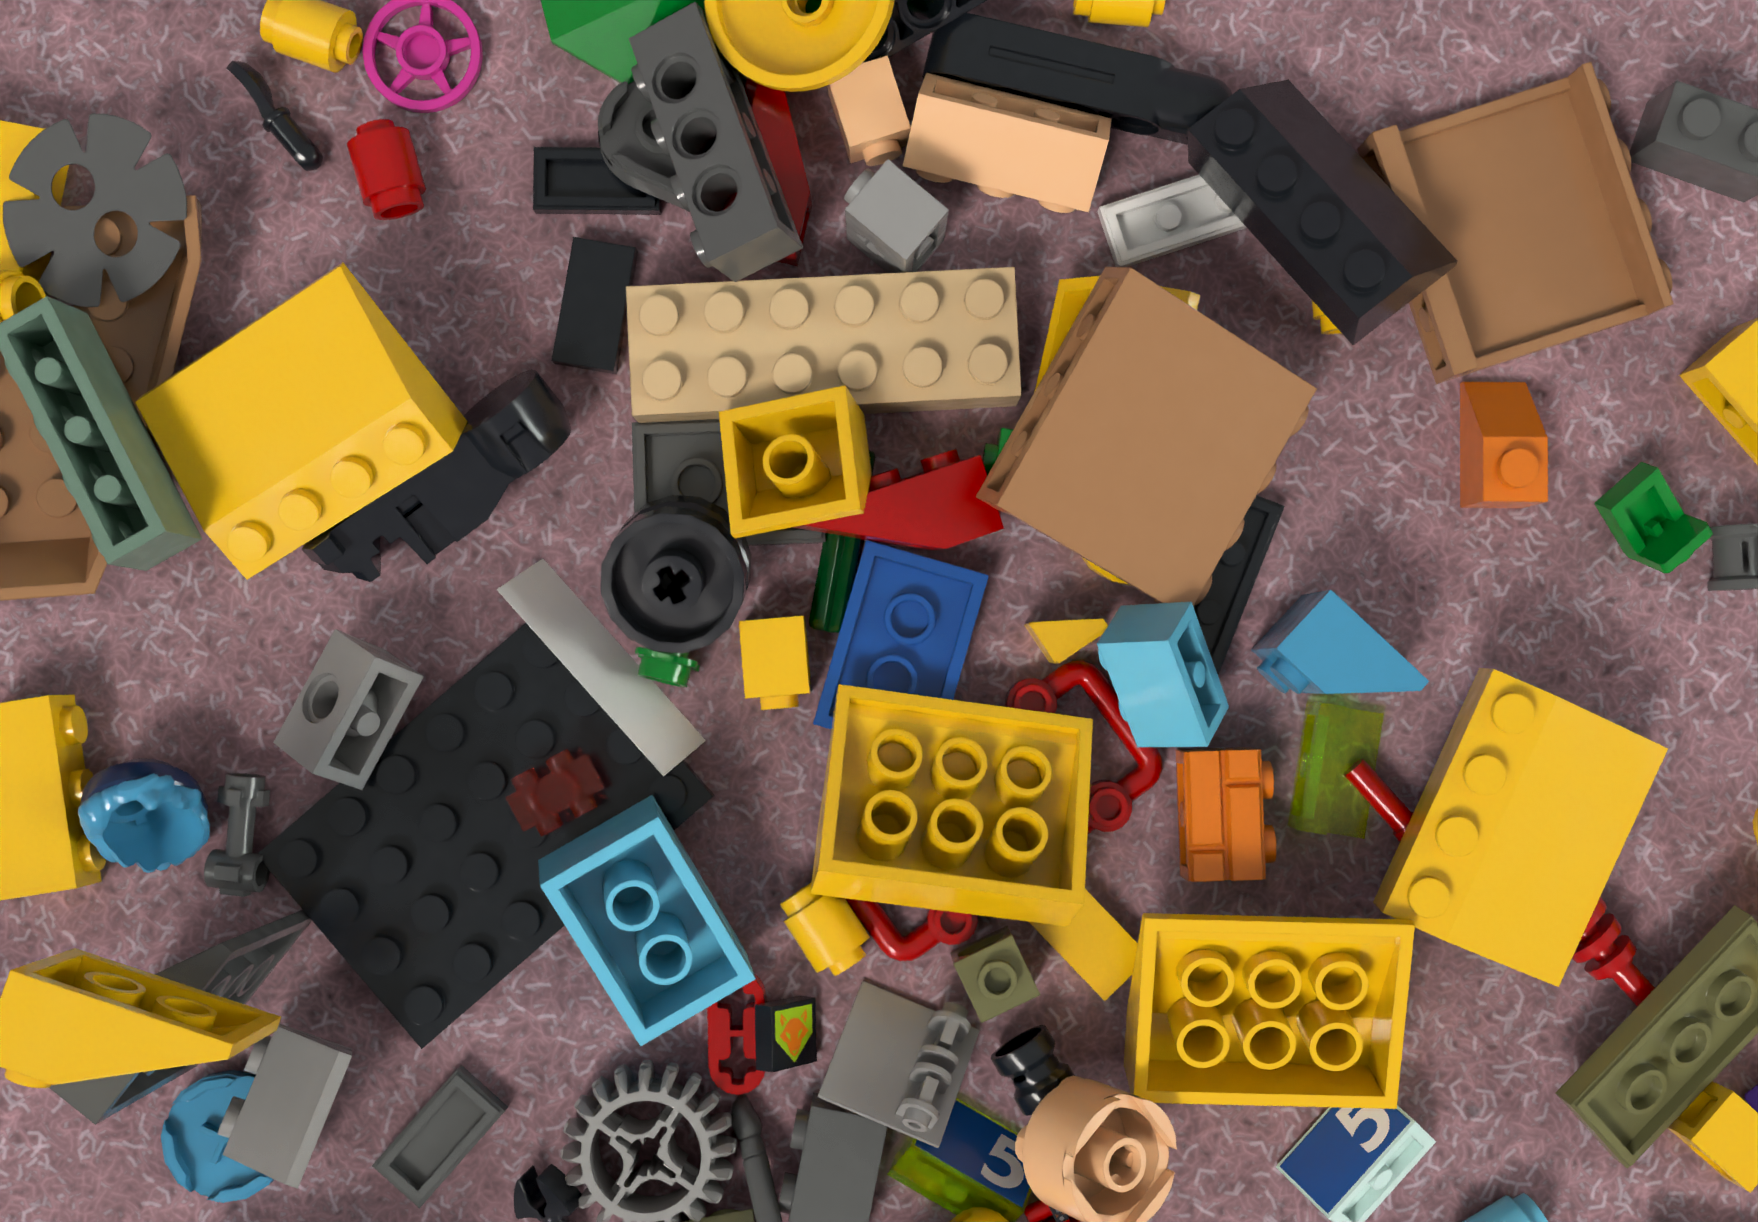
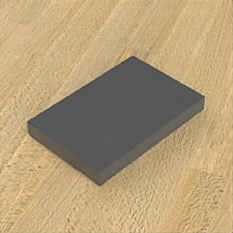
M719 419L632 422L634 514L646 503L670 495L701 497L725 509L729 514ZM793 527L745 536L748 546L818 544L826 542L825 533Z

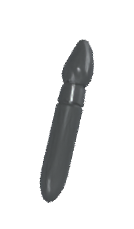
M740 1094L732 1105V1128L740 1140L742 1160H744L743 1166L756 1222H782L769 1160L766 1155L767 1152L763 1139L760 1136L762 1123L748 1097L745 1094Z

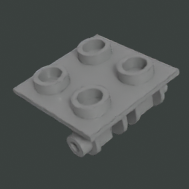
M862 981L817 1097L939 1148L980 1030L971 1027L966 1019L968 1010L957 1003L946 1002L942 1010L934 1011Z

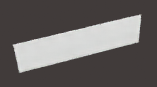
M541 559L497 589L663 777L706 741L652 680L637 675L639 665L544 559Z

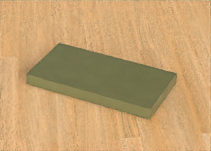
M1734 905L1555 1093L1608 1153L1627 1169L1638 1160L1758 1033V923L1752 915Z

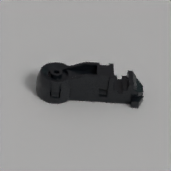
M531 369L507 380L482 398L464 415L467 424L453 452L305 543L302 548L303 552L311 561L318 563L323 570L353 573L357 579L372 582L381 575V555L379 552L380 536L382 535L390 544L400 537L426 564L430 563L454 541H460L487 521L511 482L535 469L563 445L571 433V426L563 404L536 370Z

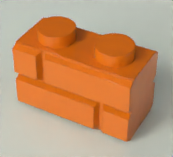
M1253 747L1175 750L1180 876L1188 882L1266 879L1265 863H1274L1276 860L1273 825H1264L1263 799H1272L1274 793V775L1271 762L1262 761L1261 749Z

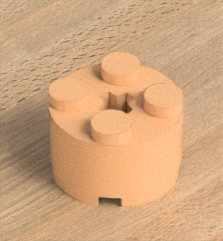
M1070 1076L1061 1081L1059 1086L1049 1092L1036 1107L1028 1125L1024 1126L1017 1135L1015 1153L1018 1159L1023 1162L1024 1173L1031 1190L1046 1205L1081 1222H1147L1160 1209L1170 1192L1175 1172L1167 1169L1169 1147L1176 1150L1177 1147L1176 1135L1169 1118L1152 1101L1096 1080Z

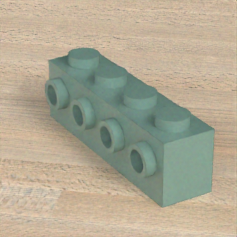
M46 296L1 322L0 351L4 357L5 366L17 383L33 415L35 426L45 439L62 473L64 484L75 498L91 530L92 539L99 552L104 556L107 564L147 571L202 540L88 313Z

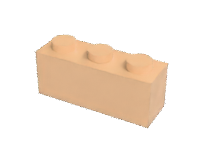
M926 73L918 93L903 167L915 169L919 176L933 182L945 183L955 179L976 184L980 191L994 197L1008 198L1016 194L1036 199L1041 206L1054 212L1070 213L1075 209L1089 212L1109 142L1112 118Z

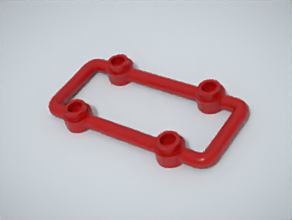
M1072 660L1061 665L1042 680L1025 678L1014 683V686L1007 692L1005 707L1054 714L1057 709V700L1077 685L1084 689L1138 764L1134 770L1116 783L1110 780H1099V782L1095 781L1090 784L1088 834L1095 829L1102 832H1113L1122 828L1130 819L1132 802L1157 783L1163 770V764L1157 747H1137L1128 722L1120 714L1119 699L1116 691L1105 675L1090 662ZM846 899L879 948L889 958L900 962L917 959L940 942L948 945H959L967 941L975 933L978 925V915L929 909L927 910V921L907 936H902L878 902Z

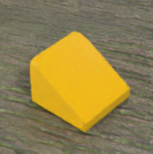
M1103 618L1040 621L1024 624L1048 662L1054 664L1061 663L1101 636L1108 627Z

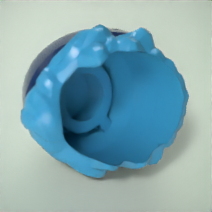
M139 758L107 767L96 773L83 790L81 803L78 808V816L86 837L96 846L100 855L106 860L118 862L125 868L136 863L143 872L150 873L156 869L160 871L165 870L171 864L174 866L180 865L186 859L193 857L208 842L210 836V823L207 815L208 805L198 782L189 773L173 767L164 761Z

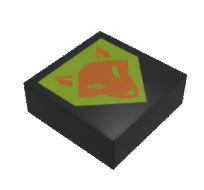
M794 996L755 1004L756 1070L776 1072L817 1062L815 997Z

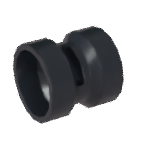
M1046 1025L1035 1026L1004 1043L991 1055V1060L999 1074L1013 1080L1015 1087L1013 1098L1023 1115L1026 1116L1032 1115L1042 1099L1059 1086L1061 1081L1066 1077L1075 1076L1068 1064L1059 1062L1058 1058L1054 1056L1055 1041Z

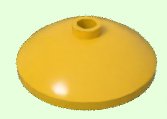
M704 0L711 35L720 52L734 68L747 78L765 87L780 91L798 92L830 85L850 74L861 65L881 40L891 18L895 0H822L820 7L813 13H806L805 11L808 0Z

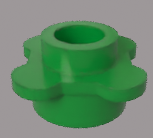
M636 647L635 654L641 658L637 674L640 677L687 688L691 671L699 672L700 665H697V661L688 659L689 652H657L642 647Z

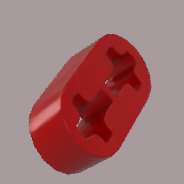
M754 974L755 980L742 987L744 993L754 994L755 1002L746 1004L744 1008L743 1025H732V1008L730 1004L720 1003L719 1000L707 1007L708 1067L710 1076L718 1088L726 1093L735 1095L749 1093L759 1086L766 1072L756 1070V1066H751L747 1068L744 1078L736 1079L733 1078L732 1068L722 1067L720 1061L730 1057L733 1048V1037H743L745 1058L756 1060L755 1004L767 1002L764 984L756 974Z

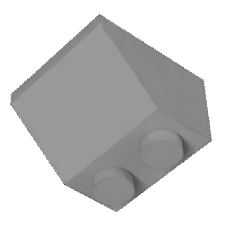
M279 1023L277 1031L273 1033V1036H267L254 1044L244 1069L256 1074L246 1100L236 1096L232 1097L217 1133L229 1138L222 1155L285 1185L298 1189L352 1058V1049Z

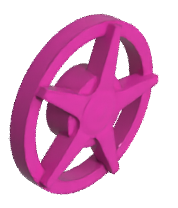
M391 0L375 14L365 33L363 61L369 79L388 101L407 111L432 113L445 110L457 104L473 88L482 67L483 49L478 30L467 13L451 0ZM414 6H422L419 24L406 29L400 37L381 32L386 23L399 12ZM432 6L444 9L457 17L464 25L469 37L444 40L440 33L433 29ZM377 41L394 49L397 60L402 66L401 71L389 88L383 82L377 69L375 59ZM471 49L468 69L460 83L452 89L444 74L448 67L450 56ZM416 78L419 80L433 79L445 95L432 100H412L398 94Z

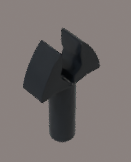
M550 1164L539 1176L532 1165L517 1180L515 1185L514 1211L516 1218H537L540 1222H570L568 1216L579 1207V1198L582 1194L576 1186L567 1185L566 1175L553 1164Z

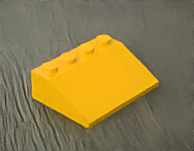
M343 262L139 397L135 402L202 529L246 580L453 452L467 424V420Z
M1479 668L1373 903L1382 913L1395 919H1411L1415 924V928L1559 987L1668 748L1496 669Z
M838 684L817 829L810 894L1067 927L1084 906L1093 719Z
M1143 913L1126 1016L1124 1069L1130 1093L1150 1100L1153 1103L1397 1109L1415 924L1411 919Z

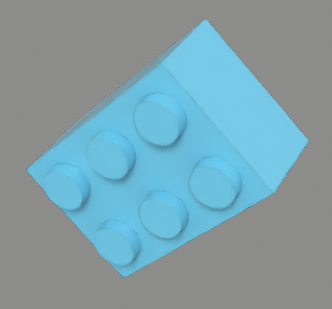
M653 795L538 860L540 887L640 1046H643L756 979L746 950Z

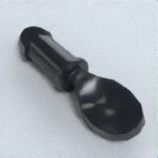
M232 60L226 69L242 83L253 98L261 116L264 118L262 124L264 130L271 132L304 170H317L322 164L323 155L290 117L289 109L280 107L275 110L271 89L262 75L249 64Z

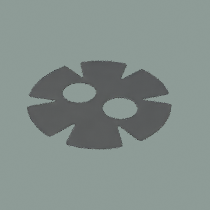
M92 113L89 115L86 151L83 152L70 121L63 119L44 129L33 138L14 163L9 179L38 195L40 198L35 200L5 201L3 203L5 234L12 254L20 267H25L54 251L53 257L39 280L40 285L47 294L76 306L98 307L101 301L103 270L106 269L119 300L126 302L151 288L166 273L174 261L181 243L151 226L150 222L185 220L187 218L186 192L180 172L171 154H164L135 170V166L152 136L143 127L118 116ZM70 164H78L85 167L93 176L95 191L91 201L85 207L78 210H68L61 207L55 201L52 194V181L55 174L62 167ZM111 211H121L128 214L134 220L138 231L137 241L133 249L120 257H111L104 254L96 245L94 230L98 220L104 214Z

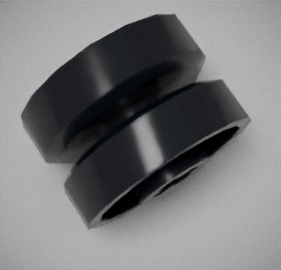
M670 495L646 503L624 523L620 532L614 538L601 565L600 592L610 619L630 640L657 652L686 653L710 645L731 627L744 601L750 582L751 552L745 537L734 538L731 535L729 514L725 509L701 497ZM669 566H671L674 574L682 569L687 573L688 577H675L670 572Z

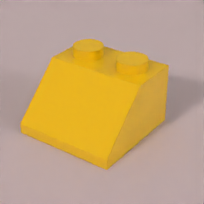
M846 385L719 411L730 532L734 538L864 513L872 475L865 415Z

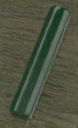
M869 450L871 472L873 475L876 457L874 452ZM825 533L826 542L822 544L809 625L815 630L839 633L853 587L861 539Z

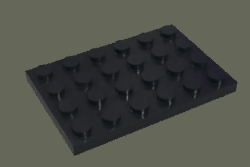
M525 623L389 740L362 790L339 783L257 854H263V864L422 1049L565 926L540 887L539 859L651 795L655 798L673 830H676L715 795L685 760L681 761L663 777L529 625Z

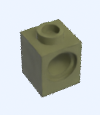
M1008 926L950 953L953 965L981 1023L1040 995Z

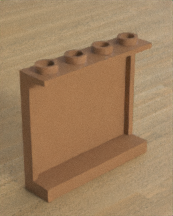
M1592 62L1582 64L1566 78L1399 131L1396 124L1374 131L1357 148L1359 156L1458 260L1457 265L1409 302L1436 385L1649 316L1674 304L1670 294L1672 291L1670 270L1667 264L1657 256L1650 235L1652 229L1650 211L1646 203L1637 197L1629 174L1631 171V156L1624 141L1616 136L1609 115L1611 109L1610 94L1605 83L1601 79H1597Z
M1105 267L982 484L976 498L1022 521L1152 597L1156 603L1192 602V605L1195 606L1207 595L1212 584V573L1224 551L1234 545L1240 537L1244 528V516L1256 495L1262 492L1272 481L1277 467L1276 460L1289 437L1296 434L1305 423L1309 412L1308 404L1317 388L1133 268Z

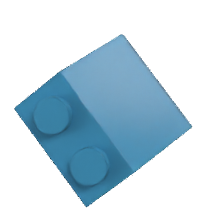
M1332 590L1301 595L1251 649L1262 660L1257 670L1269 683L1284 694L1289 689L1297 694L1421 691L1429 682L1426 677Z

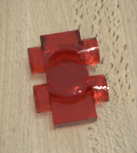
M566 749L545 761L551 771L550 774L539 779L533 767L511 779L516 792L505 798L523 832L535 826L542 837L564 825L558 813L570 807L575 818H578L598 807L593 794L606 787L588 754L574 760L569 750Z

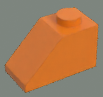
M1461 382L1460 508H1526L1548 502V436L1526 382Z

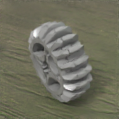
M648 1059L643 1060L638 1073L639 1080L635 1081L631 1069L626 1064H622L614 1071L616 1087L608 1079L599 1076L592 1084L593 1093L597 1099L581 1095L576 1101L574 1107L582 1118H570L564 1127V1133L576 1141L563 1147L561 1158L567 1162L580 1164L568 1172L565 1180L569 1186L587 1185V1188L579 1198V1208H588L596 1201L602 1205L596 1222H609L613 1214L622 1218V1222H658L662 1220L664 1222H683L684 1216L682 1212L691 1220L699 1222L701 1218L705 1217L707 1212L703 1200L716 1204L720 1202L724 1190L716 1180H730L734 1171V1165L721 1157L735 1153L737 1140L730 1136L717 1135L728 1129L733 1120L729 1112H721L710 1116L709 1112L715 1108L721 1097L718 1091H709L701 1099L694 1094L702 1080L701 1075L694 1072L689 1076L684 1087L674 1082L679 1072V1065L677 1063L670 1062L663 1074V1078L658 1079L655 1078L654 1063ZM638 1101H653L667 1105L655 1118L650 1120H639L628 1113L622 1118L614 1112L621 1106ZM683 1116L692 1125L699 1140L701 1149L699 1169L686 1161L688 1154L677 1145L674 1138V1131ZM661 1127H666L659 1141L660 1147L657 1155L660 1159L658 1160L654 1153L651 1161L645 1159L636 1172L633 1171L640 1156L638 1153L641 1145H644L647 1137L654 1139ZM600 1130L611 1137L609 1144L620 1153L623 1160V1171L616 1181L607 1172L601 1159L599 1150ZM650 1179L661 1180L670 1186H673L675 1182L683 1186L677 1191L661 1196H644L634 1193L642 1182Z

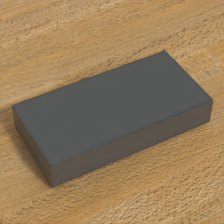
M461 1065L375 1161L372 1167L420 1209L507 1110L508 1106Z

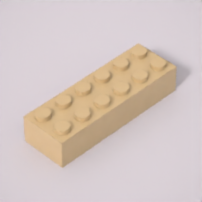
M1015 267L626 286L632 416L638 423L719 419V411L846 385L864 414L1012 407L1018 404L1022 396Z

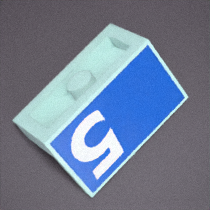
M1398 1105L1397 1109L1329 1107L1277 1164L1276 1168L1330 1221L1365 1222L1436 1141Z

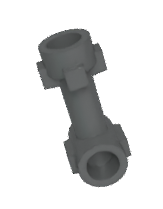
M228 773L225 776V785L218 788L217 802L230 806L226 850L214 849L210 852L204 867V880L208 887L219 888L220 894L245 897L251 895V892L259 893L263 891L268 882L270 871L262 862L263 854L252 853L256 807L269 806L270 790L265 789L266 776Z

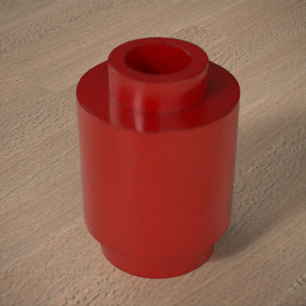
M389 119L373 120L356 128L357 135L347 142V148L363 204L372 208L374 218L378 220L403 218L422 210L424 203L421 195L425 193L426 187L410 131L407 128L395 126L394 122Z

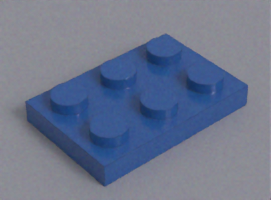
M866 540L813 724L832 729L838 684L953 700L989 575Z

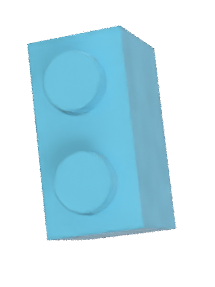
M1192 602L1121 605L1097 642L1100 663L1108 671L1119 699L1120 714L1128 722L1137 747H1208L1229 705Z

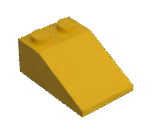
M74 948L10 970L0 998V1067L6 1069L4 1076L13 1083L31 1088H48L57 1084L228 1060L277 1031L281 1016Z

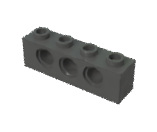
M694 2L630 37L629 41L637 64L631 68L632 75L642 95L647 101L652 103L657 118L651 121V129L660 148L667 156L671 157L676 174L670 177L671 186L680 204L686 211L691 213L696 230L690 233V238L701 262L707 268L715 267L731 280L737 282L802 249L801 240L738 70L727 61L718 49L708 27L705 11ZM693 85H695L693 90L687 96H685L687 91ZM716 138L713 146L704 153L708 143ZM737 192L732 205L723 210L727 199Z

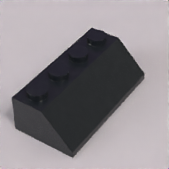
M1289 79L1239 89L1188 128V163L1352 345L1359 342L1457 265L1458 260Z

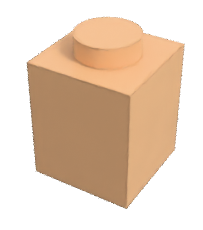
M888 55L864 62L842 79L827 85L828 95L850 163L865 159L867 166L884 164L887 159L892 161L902 154L901 147L907 146L911 127Z

